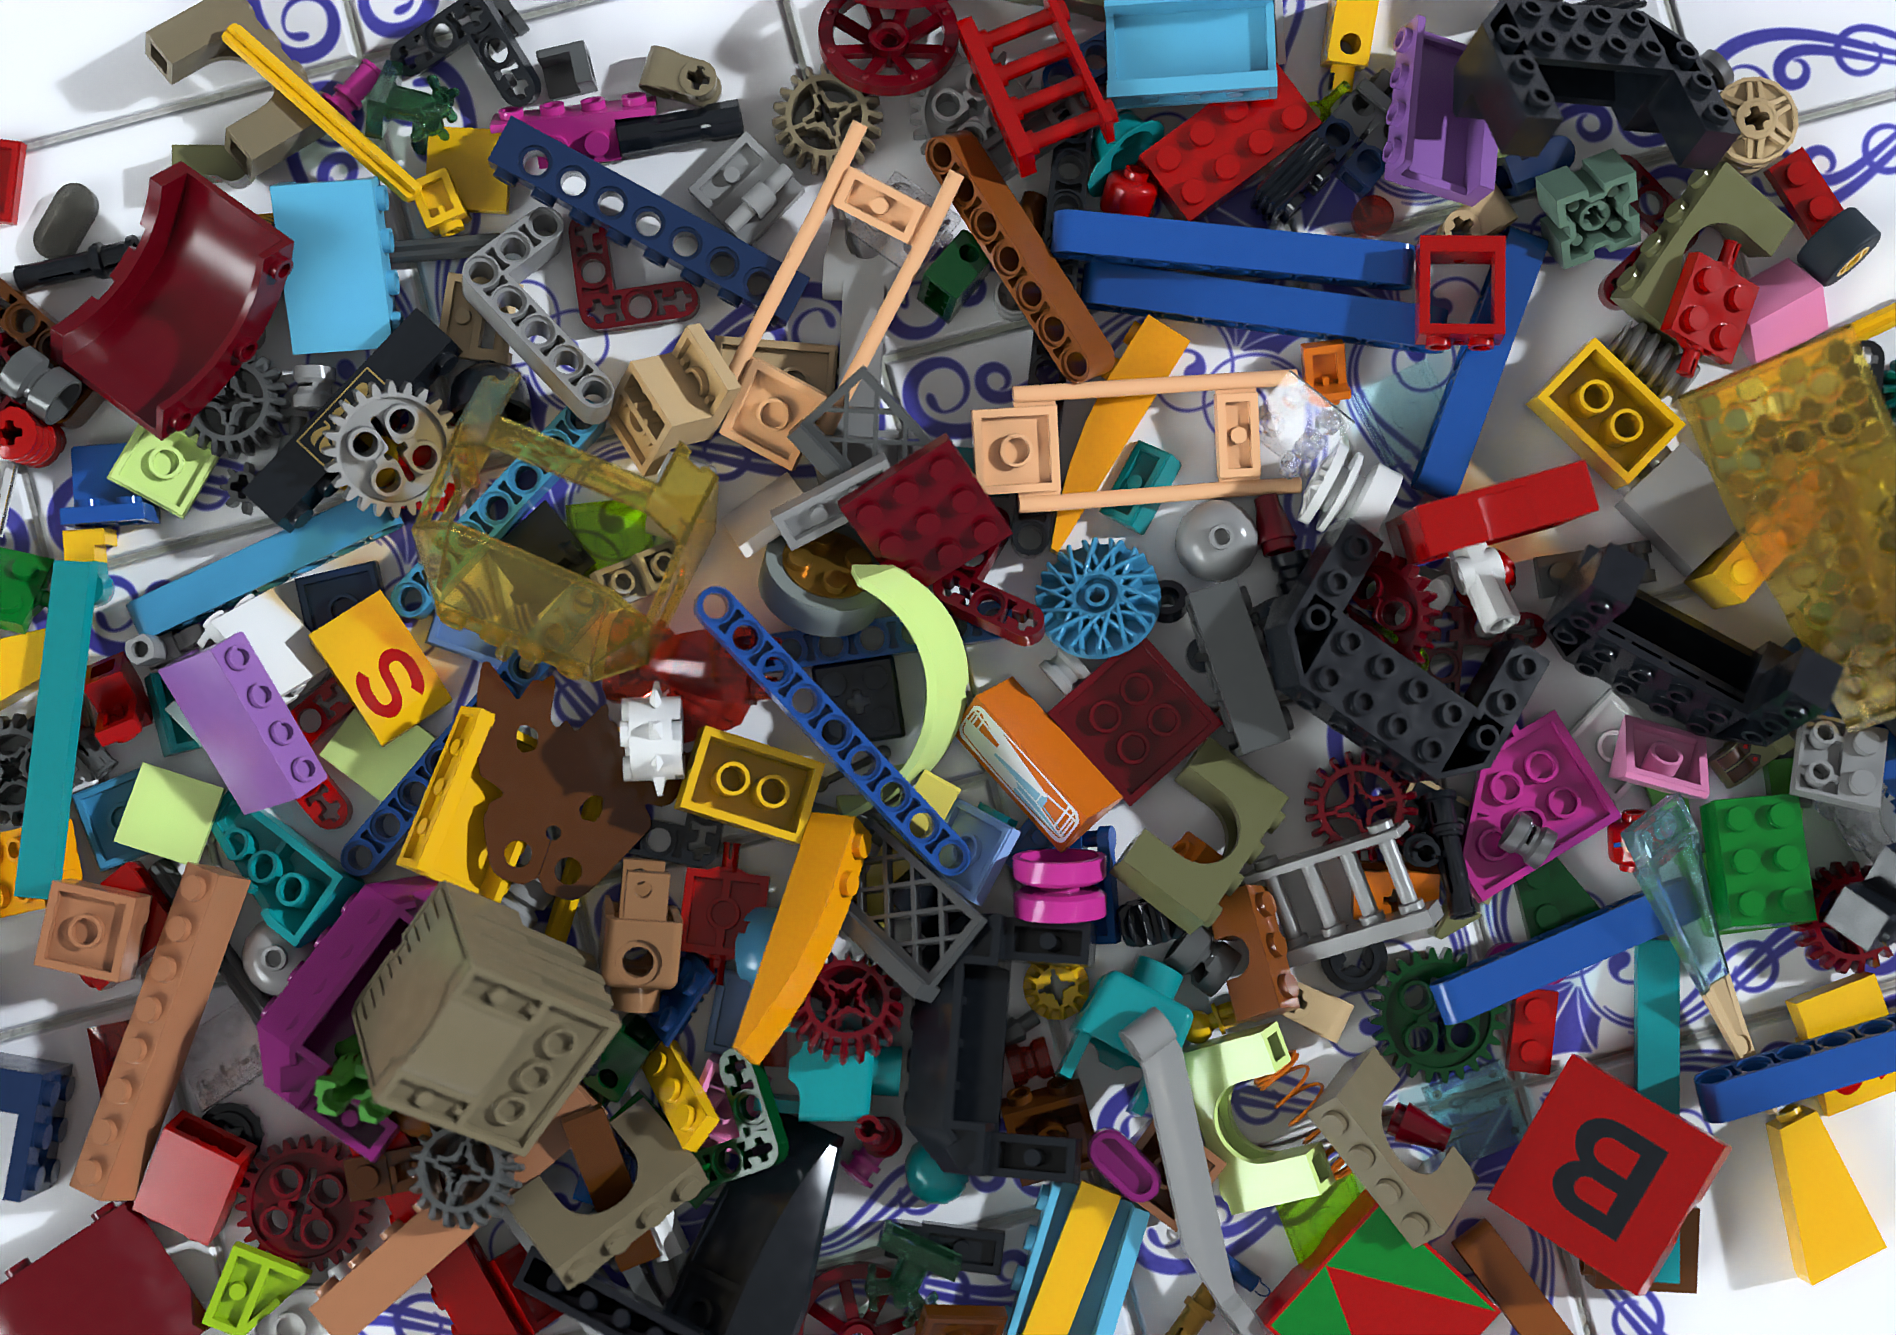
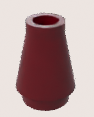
M1270 493L1255 498L1258 549H1262L1263 556L1270 558L1274 555L1294 551L1296 549L1294 540L1297 539V535L1280 504L1278 494Z
M1398 1102L1386 1133L1394 1136L1396 1142L1432 1148L1444 1153L1453 1129L1444 1126L1410 1102L1408 1106Z

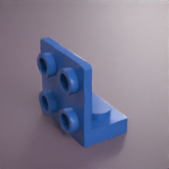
M127 443L74 446L71 448L74 507L59 508L60 525L79 530L161 524L160 507L107 479L108 474Z

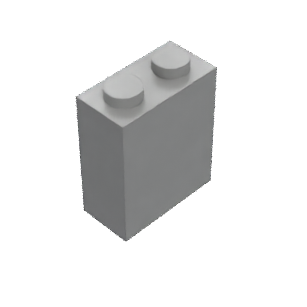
M1682 442L1673 452L1667 446L1650 461L1649 465L1653 470L1645 478L1641 479L1637 475L1628 485L1623 486L1618 491L1623 498L1614 507L1686 577L1755 513Z

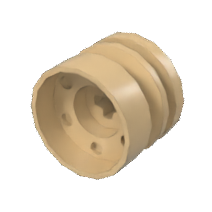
M1763 77L1741 78L1727 85L1719 92L1726 107L1731 111L1732 118L1741 133L1719 162H1728L1744 178H1747L1761 171L1769 163L1780 157L1793 143L1799 127L1798 109L1789 92L1777 82ZM1745 121H1746L1747 123H1753V122H1754L1755 127H1754V125H1752V124L1746 125Z

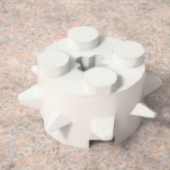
M654 681L650 697L622 698L620 744L621 747H625V757H623L624 781L653 780L657 795L662 796L666 780L685 779V755H682L684 754L683 735H685L684 714L681 696H663L659 681Z

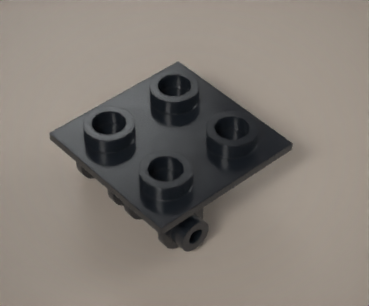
M546 500L486 554L514 589V592L510 595L512 600L520 607L526 604L535 617L543 613L596 564L595 560Z

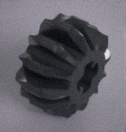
M1141 897L1127 901L1116 910L1119 933L1122 935L1125 944L1130 947L1138 946L1141 948L1149 945L1154 946L1159 943H1167L1170 940L1179 939L1180 936L1186 933V931Z

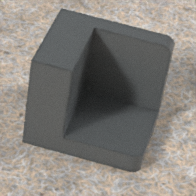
M584 40L535 52L537 61L543 70L548 96L551 101H559L598 91L590 53Z

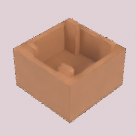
M72 878L52 880L34 965L116 983L135 979L153 895Z

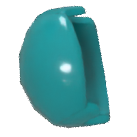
M919 1142L912 1146L905 1159V1175L910 1190L914 1196L929 1205L948 1204L959 1198L966 1189L969 1175L943 1172Z

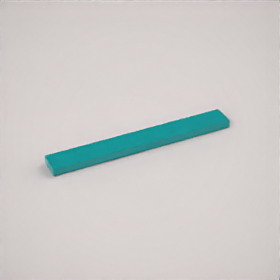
M54 560L14 891L15 897L48 900L52 880H60L63 875L99 564L92 562Z
M1648 940L1634 947V1088L1639 1094L1669 1112L1680 1115V941ZM1680 1232L1677 1243L1654 1282L1680 1284Z

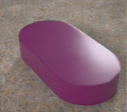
M1107 1127L1101 1128L1091 1135L1087 1143V1155L1091 1164L1127 1199L1142 1203L1151 1200L1157 1195L1161 1187V1176L1157 1167L1123 1133L1117 1129Z

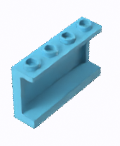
M1104 0L1108 75L1107 99L1111 98L1116 109L1277 99L1278 82L1274 0Z
M378 176L296 183V181L279 182L269 186L275 228L294 241L293 269L284 285L293 355L377 349L404 321L402 311H396L395 295L400 293V282L397 270H391L389 253H394V235L392 229L386 228L384 211L389 210L387 187L385 185L380 186Z
M1050 1181L1049 1186L1041 1185L1035 1209L1041 1210L1037 1226L1030 1224L1024 1239L1023 1249L1029 1252L1025 1265H1017L1012 1278L1010 1289L1016 1291L1012 1307L1005 1305L1008 1319L1003 1335H1021L1079 1183ZM1121 1197L1068 1335H1114L1150 1217V1212L1137 1202Z

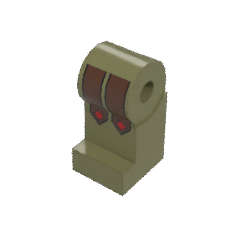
M172 145V165L182 161L212 183H226L233 188L240 189L249 186L255 180V178L250 180L224 149V145Z
M1790 734L1785 735L1767 747L1727 741L1723 744V747L1707 759L1708 765L1724 786L1730 789L1749 779L1759 769L1779 755H1784L1795 747V741Z

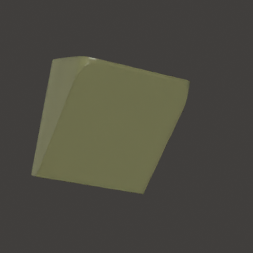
M1445 899L1441 905L1444 913L1443 917L1433 927H1429L1427 931L1432 937L1442 940L1477 920L1482 914L1477 912V915L1462 920L1450 919L1447 899Z

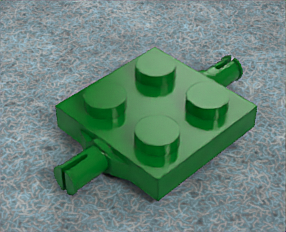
M0 547V629L26 634L33 618L43 608H48L50 583L55 559Z

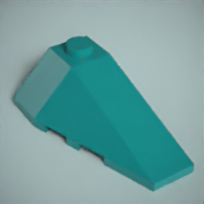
M229 789L223 796L211 831L228 860L234 861L242 877L251 880L247 892L253 894L262 909L260 914L266 924L295 948L305 946L319 937L328 926L332 927L342 915L340 911L354 892L359 893L362 887L368 883L359 876L347 873L339 860L263 809L244 815Z

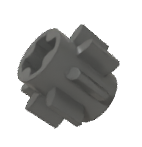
M245 462L243 471L238 472L231 468L227 470L231 477L227 484L220 485V489L228 491L230 496L226 502L228 507L235 508L242 503V513L251 516L253 507L256 505L245 494H242L241 491L256 475L254 464Z

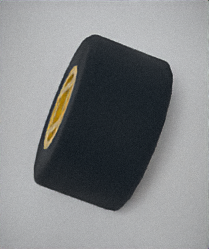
M1846 208L1824 224L1805 243L1797 255V262L1823 287L1830 286L1847 275L1874 249L1881 238V232L1857 208Z

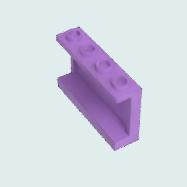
M1416 15L1405 27L1402 26L1398 30L1393 42V49L1396 51V61L1390 76V87L1393 88L1392 102L1386 115V123L1389 125L1388 141L1382 154V160L1385 162L1384 180L1473 207L1495 190L1498 147L1485 119L1455 117L1453 112L1454 67L1468 45L1425 31L1426 17Z
M242 631L201 651L199 648L191 650L158 670L244 815L299 799L327 779V773Z

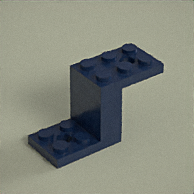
M0 1052V1112L18 1114L3 1200L20 1203L50 1189L57 1181L61 1167L60 1160L56 1159L59 1143L64 1140L68 1128V1120L64 1118L66 1102L72 1098L75 1089V1077L71 1076L73 1064Z

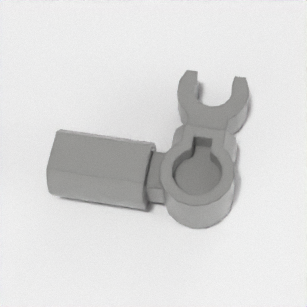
M198 623L182 630L178 634L172 631L161 636L142 633L126 641V656L136 665L149 666L150 670L160 669L186 654L187 650L198 647L197 642L205 629L203 625L201 626Z

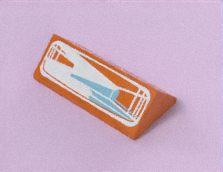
M1013 676L976 695L963 713L962 721L955 737L1061 854L1123 799V796Z

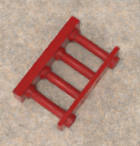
M1043 0V10L988 32L985 28L978 31L972 16L956 22L960 45L1021 179L1037 173L1035 155L1040 154L1041 148L1099 125L1107 144L1115 141L1114 124L1119 122L1116 108L1111 98L1104 100L1068 25V22H1071V17L1064 0ZM1049 25L1052 26L1059 43L1004 65L1001 62L993 63L989 54L994 52V47ZM1067 58L1075 74L1074 77L1019 99L1016 95L1009 98L1005 87L1009 86L1008 81ZM1080 92H1083L1091 108L1087 112L1035 133L1032 130L1025 132L1020 122L1025 119V114Z

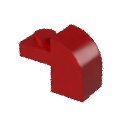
M124 651L87 666L84 692L98 713L94 735L102 747L115 742L125 743L130 741L139 732H142L143 727L153 724V713L148 696L139 675Z

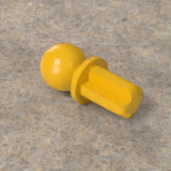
M1231 1001L1218 1006L1215 1003H1211L1213 1012L1209 1014L1200 1010L1192 1011L1194 1018L1186 1040L1194 1044L1206 1042L1211 1037L1214 1029L1219 1028L1222 1035H1225L1226 1029L1244 1022L1236 1021Z

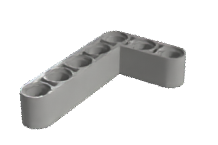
M538 207L464 262L462 268L463 296L580 420L591 425L600 424L606 421L611 414L614 398L612 382L519 285L528 276L554 258L561 251L563 243L564 221L560 213L553 208ZM547 230L553 233V235L544 237L536 232ZM508 253H515L520 255L522 258L518 260H510L504 257V255ZM476 277H485L489 279L490 282L486 284H478L472 281V279ZM512 306L519 311L514 314H507L502 312L500 308ZM539 335L547 341L536 344L532 343L528 338ZM569 365L576 371L565 374L558 371L556 367ZM595 394L603 398L604 401L593 404L585 400L584 397Z

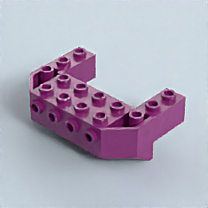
M422 875L365 884L359 893L354 892L343 905L340 911L342 915L332 927L328 926L321 933L314 944L315 950L306 961L302 960L294 968L287 979V982H289L279 996L275 995L267 1003L260 1014L262 1018L257 1023L264 1086L375 1164L400 1132V1126L387 1117L378 1124L359 1120L358 1105L361 1100L355 1098L348 1103L344 1112L337 1117L317 1113L316 1079L318 1076L332 1074L333 1063L338 1059L334 1053L336 1043L356 1034L351 1014L356 999L392 949L397 950L403 941L402 934L439 882Z

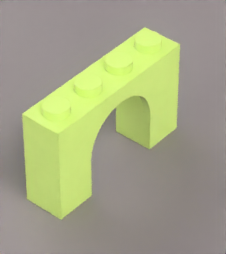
M1277 1021L1208 1039L1200 1044H1190L1183 1049L1197 1119L1205 1141V1147L1227 1163L1219 1174L1218 1179L1220 1194L1223 1200L1227 1202L1231 1215L1319 1196L1336 1181L1321 1141L1286 1150H1267L1250 1142L1241 1133L1234 1121L1231 1110V1097L1236 1084L1274 1074L1292 1061Z

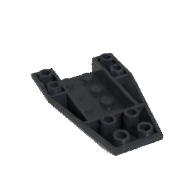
M779 1113L789 1145L787 1157L778 1165L726 1182L688 1250L663 1308L713 1335H798L807 1314L845 1137L810 1122H799V1118L791 1114ZM768 1142L751 1150L755 1157L768 1153L773 1149L771 1143ZM739 1162V1164L737 1165V1167L735 1168L734 1171H737V1169L739 1168L740 1162Z

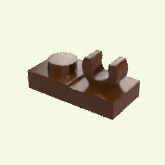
M416 1144L386 1150L376 1164L363 1155L344 1159L343 1164L350 1202L410 1191L409 1188L418 1182V1177L409 1176L407 1170L412 1167H418L419 1160L413 1159L409 1153L412 1151L422 1152L424 1146Z

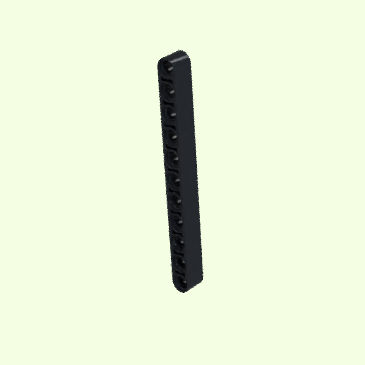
M1065 109L1058 116V119L1062 122L1071 115ZM1093 128L1086 130L1084 135L1079 138H1068L1053 149L1043 241L1048 249L1051 248L1054 208L1059 204L1066 203L1074 207L1075 210H1085ZM1065 163H1072L1079 168L1081 174L1075 179H1066L1060 175L1058 168ZM1079 260L1057 261L1076 291ZM1033 329L1027 385L1043 384L1036 377V371L1046 365L1054 367L1059 374V379L1053 384L1066 383V378ZM1064 400L1056 401L1059 443ZM1016 493L1011 546L1018 556L1025 559H1034L1040 556L1047 547L1052 511L1019 514L1018 493ZM1031 528L1039 532L1041 536L1040 546L1033 550L1024 549L1018 541V534L1022 530Z

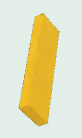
M1081 1179L1021 1335H1068L1120 1202L1121 1194Z

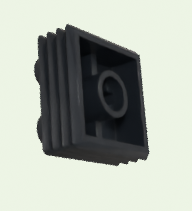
M1311 132L1258 185L1251 201V209H1256V215H1262V221L1268 220V226H1275L1279 221L1285 226L1301 210L1302 203L1307 199L1305 195L1309 192L1314 197L1330 181V176L1336 170V167L1332 164L1336 156V149H1330V143H1324V137L1318 138V132Z
M892 655L814 666L811 669L813 681L870 742L902 738L906 735L895 660ZM856 690H861L862 696L870 697V704L864 706V713L857 714L855 708L847 706V700L853 698V692ZM835 720L827 721L822 727L823 739L829 744H835L840 740L842 736L840 724Z

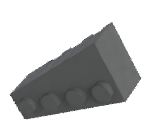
M1234 578L1188 593L1183 599L1201 654L1207 653L1209 661L1205 662L1209 685L1215 694L1220 692L1223 699L1218 701L1219 710L1217 711L1219 718L1223 723L1222 727H1225L1228 733L1233 732L1236 742L1228 745L1229 751L1238 758L1290 740L1289 731L1294 729L1292 717L1286 705L1280 707L1275 692L1277 688L1272 665L1266 666L1261 652L1266 650L1263 633L1259 626H1252L1248 611L1252 610L1253 607L1247 588L1245 586L1239 587L1237 579Z

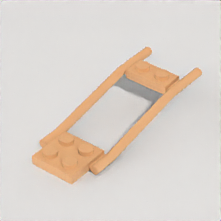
M852 120L811 209L729 365V369L734 373L742 388L733 401L719 433L789 471L796 469L803 455L787 438L790 429L801 419L808 416L829 395L752 355L831 204L912 246L842 379L841 385L862 365L868 368L920 269L965 177L949 169L932 207H929L919 200L850 166L868 128L856 120ZM860 381L850 389L849 402ZM844 396L833 406H844ZM825 412L814 423L825 435H834L844 413Z
M1297 369L1091 381L1080 384L1059 383L1012 386L1013 407L971 410L974 474L988 495L1018 493L1019 514L1262 496L1270 493H1277L1278 495L1301 493V477L1260 479L1258 392H1256V388L1297 386L1298 372ZM1215 390L1213 395L1218 482L1060 494L1061 478L1056 401Z

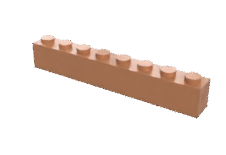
M187 862L69 1186L98 1201H135L251 880L221 867Z
M581 1081L527 1155L514 1158V1162L522 1163L526 1167L524 1171L515 1172L514 1175L515 1180L522 1182V1187L542 1174L571 1148L563 1129L561 1118L600 1103ZM485 1143L484 1147L488 1148L486 1162L494 1170L493 1154L488 1144ZM464 1164V1166L459 1165L457 1167L462 1170V1174L480 1176V1172L471 1170V1167ZM480 1184L475 1189L473 1196L468 1197L466 1205L479 1199L486 1192L490 1184ZM511 1188L509 1193L513 1195L520 1189ZM415 1204L412 1208L417 1214L406 1224L400 1218L397 1219L379 1236L384 1243L373 1253L368 1247H365L350 1260L347 1265L352 1271L341 1281L333 1275L314 1292L319 1300L309 1308V1311L330 1335H357L481 1226H477L474 1222L470 1230L460 1229L458 1224L454 1228H447L443 1226L442 1219L439 1221L429 1219L430 1208L420 1209Z

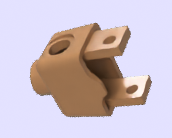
M623 857L619 901H612L609 895H605L602 903L598 966L606 986L610 987V996L614 1004L611 1009L630 1013H653L659 1011L661 990H670L678 982L683 919L677 906L668 905L671 874L670 872H665L666 862L664 860ZM633 947L647 949L644 956L639 959L632 960L624 957L625 953Z

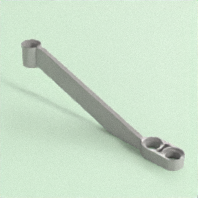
M1151 1007L1119 1032V1037L1143 1070L1181 1247L1215 1300L1218 1311L1233 1335H1267L1249 1306L1234 1289L1183 1050L1176 1040L1175 1030L1168 1019L1156 1007Z

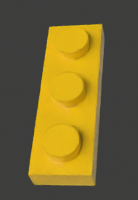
M673 1040L669 1047H666L661 1041L655 1051L649 1055L642 1070L683 1149L696 1153L720 1119L678 1041Z

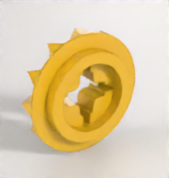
M1031 964L1024 976L1023 992L1028 1005L1038 1015L1046 1019L1065 1020L1078 1013L1089 997V978L1085 969L1080 967ZM1052 969L1055 970V974L1058 975L1060 981L1074 982L1073 985H1069L1068 988L1062 990V1004H1058V1000L1055 999L1053 993L1038 992V990L1044 989V986L1051 984Z

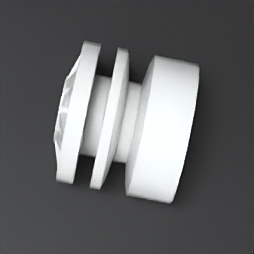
M1339 442L1333 451L1320 462L1303 494L1304 498L1298 515V521L1307 525L1317 511L1320 510L1322 514L1317 523L1316 530L1321 533L1329 527L1334 519L1343 521L1352 518L1375 535L1395 500L1403 480V475L1381 463H1377L1366 477L1362 476L1359 472L1363 464L1364 455L1357 452L1347 467L1343 466L1349 447Z

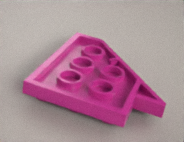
M1555 709L1522 729H1519L1515 724L1491 768L1478 770L1476 773L1461 845L1471 892L1478 903L1487 900L1536 870L1524 863L1521 855L1516 852L1509 854L1498 847L1505 828L1519 811L1532 817L1533 824L1538 827H1548L1558 834L1553 849L1541 866L1622 817Z

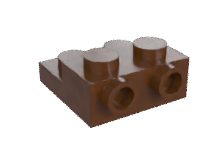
M1056 1076L1047 1082V1087L1031 1091L1027 1086H1018L1009 1090L1006 1098H1002L1001 1112L1007 1133L1083 1139L1081 1171L1095 1168L1087 1155V1143L1094 1133L1080 1078L1065 1080ZM1020 1179L1022 1187L1043 1182L1041 1180Z

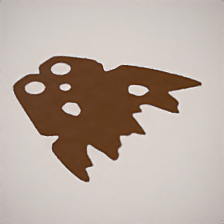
M486 661L482 664L480 670L477 708H483L495 714V721L493 726L490 727L478 756L480 775L493 783L503 793L501 797L489 803L488 810L485 812L483 819L490 865L493 872L502 879L524 885L538 878L546 893L570 901L579 899L592 890L650 829L651 818L645 804L659 807L671 804L678 796L683 779L666 780L662 796L657 795L653 780L624 781L623 757H625V747H621L617 724L608 717L609 709L607 704L601 706L579 730L575 731L568 721H564L559 727H556L551 721V709L555 691V677L553 675L543 681L533 680L522 696L516 699L490 662ZM521 725L531 727L538 733L537 748L526 753L521 752L517 747V731ZM684 751V754H682L685 755V770L691 751L689 753ZM591 796L603 797L602 812L597 820L593 822L582 819L579 811L580 806ZM553 825L560 829L561 836L559 839L550 840L547 838L546 830L548 827ZM516 840L527 843L532 852L529 863L520 868L509 865L504 856L507 845ZM566 857L574 858L581 865V876L573 884H563L555 875V866L561 859Z

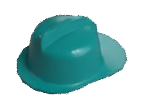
M1124 109L1118 113L1119 122L1114 124V142L1107 144L1100 128L1095 132L1092 139L1091 152L1097 164L1090 175L1087 185L1090 195L1101 197L1107 176L1112 171L1125 169V166L1129 164L1136 165L1139 155L1163 138L1165 127L1160 121L1151 120L1144 122L1132 110Z

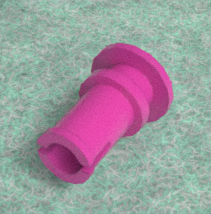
M364 58L343 84L337 83L333 87L335 93L332 96L325 92L321 96L353 124L355 118L351 112L354 109L359 111L363 107L361 101L385 76L375 64Z
M862 1146L859 1151L854 1149L851 1153L854 1157L849 1164L842 1159L839 1163L846 1174L854 1181L872 1189L874 1185L868 1179L873 1172L879 1173L881 1169L878 1166L884 1159L873 1157Z

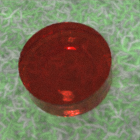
M1369 195L1362 198L1355 205L1351 213L1353 229L1357 234L1367 239L1381 237L1389 230L1394 221L1392 205L1388 200L1378 195Z

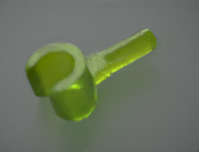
M1343 81L1323 99L1308 102L1311 108L1314 106L1319 108L1321 114L1319 119L1322 121V124L1331 115L1333 104L1351 88L1347 81Z

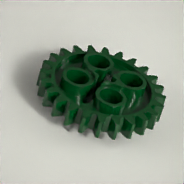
M1426 946L1425 958H1421L1418 952L1412 949L1409 951L1410 963L1407 964L1400 958H1395L1394 961L1398 971L1395 974L1388 970L1383 971L1384 977L1388 980L1386 986L1381 984L1373 986L1382 995L1381 999L1368 1001L1369 1005L1379 1009V1014L1369 1017L1368 1022L1380 1025L1381 1029L1371 1035L1372 1039L1375 1041L1386 1040V1043L1379 1052L1383 1056L1396 1053L1391 1065L1398 1069L1407 1062L1406 1075L1411 1078L1421 1069L1422 1080L1426 1083H1430L1434 1072H1437L1439 1080L1444 1084L1448 1083L1449 1071H1453L1457 1078L1463 1080L1465 1079L1464 1066L1467 1065L1476 1072L1480 1070L1476 1061L1479 1055L1488 1060L1492 1059L1491 1054L1486 1049L1488 1043L1501 1045V1041L1492 1034L1494 1030L1506 1029L1505 1024L1495 1020V1015L1507 1011L1506 1007L1500 1005L1460 1022L1466 1023L1468 1026V1037L1464 1042L1454 1044L1451 1039V1031L1456 1024L1445 1025L1440 1016L1438 1017L1437 1026L1435 1021L1428 1018L1429 1013H1433L1436 1010L1429 984L1430 979L1433 977L1439 979L1466 967L1468 954L1461 951L1452 960L1451 948L1443 947L1440 956L1437 957L1434 947ZM1412 985H1420L1423 990L1421 1002L1415 1006H1408L1405 1002L1406 990ZM1417 1027H1424L1427 1031L1425 1044L1418 1048H1412L1409 1043L1411 1031ZM1438 1027L1444 1046L1440 1052L1437 1051Z

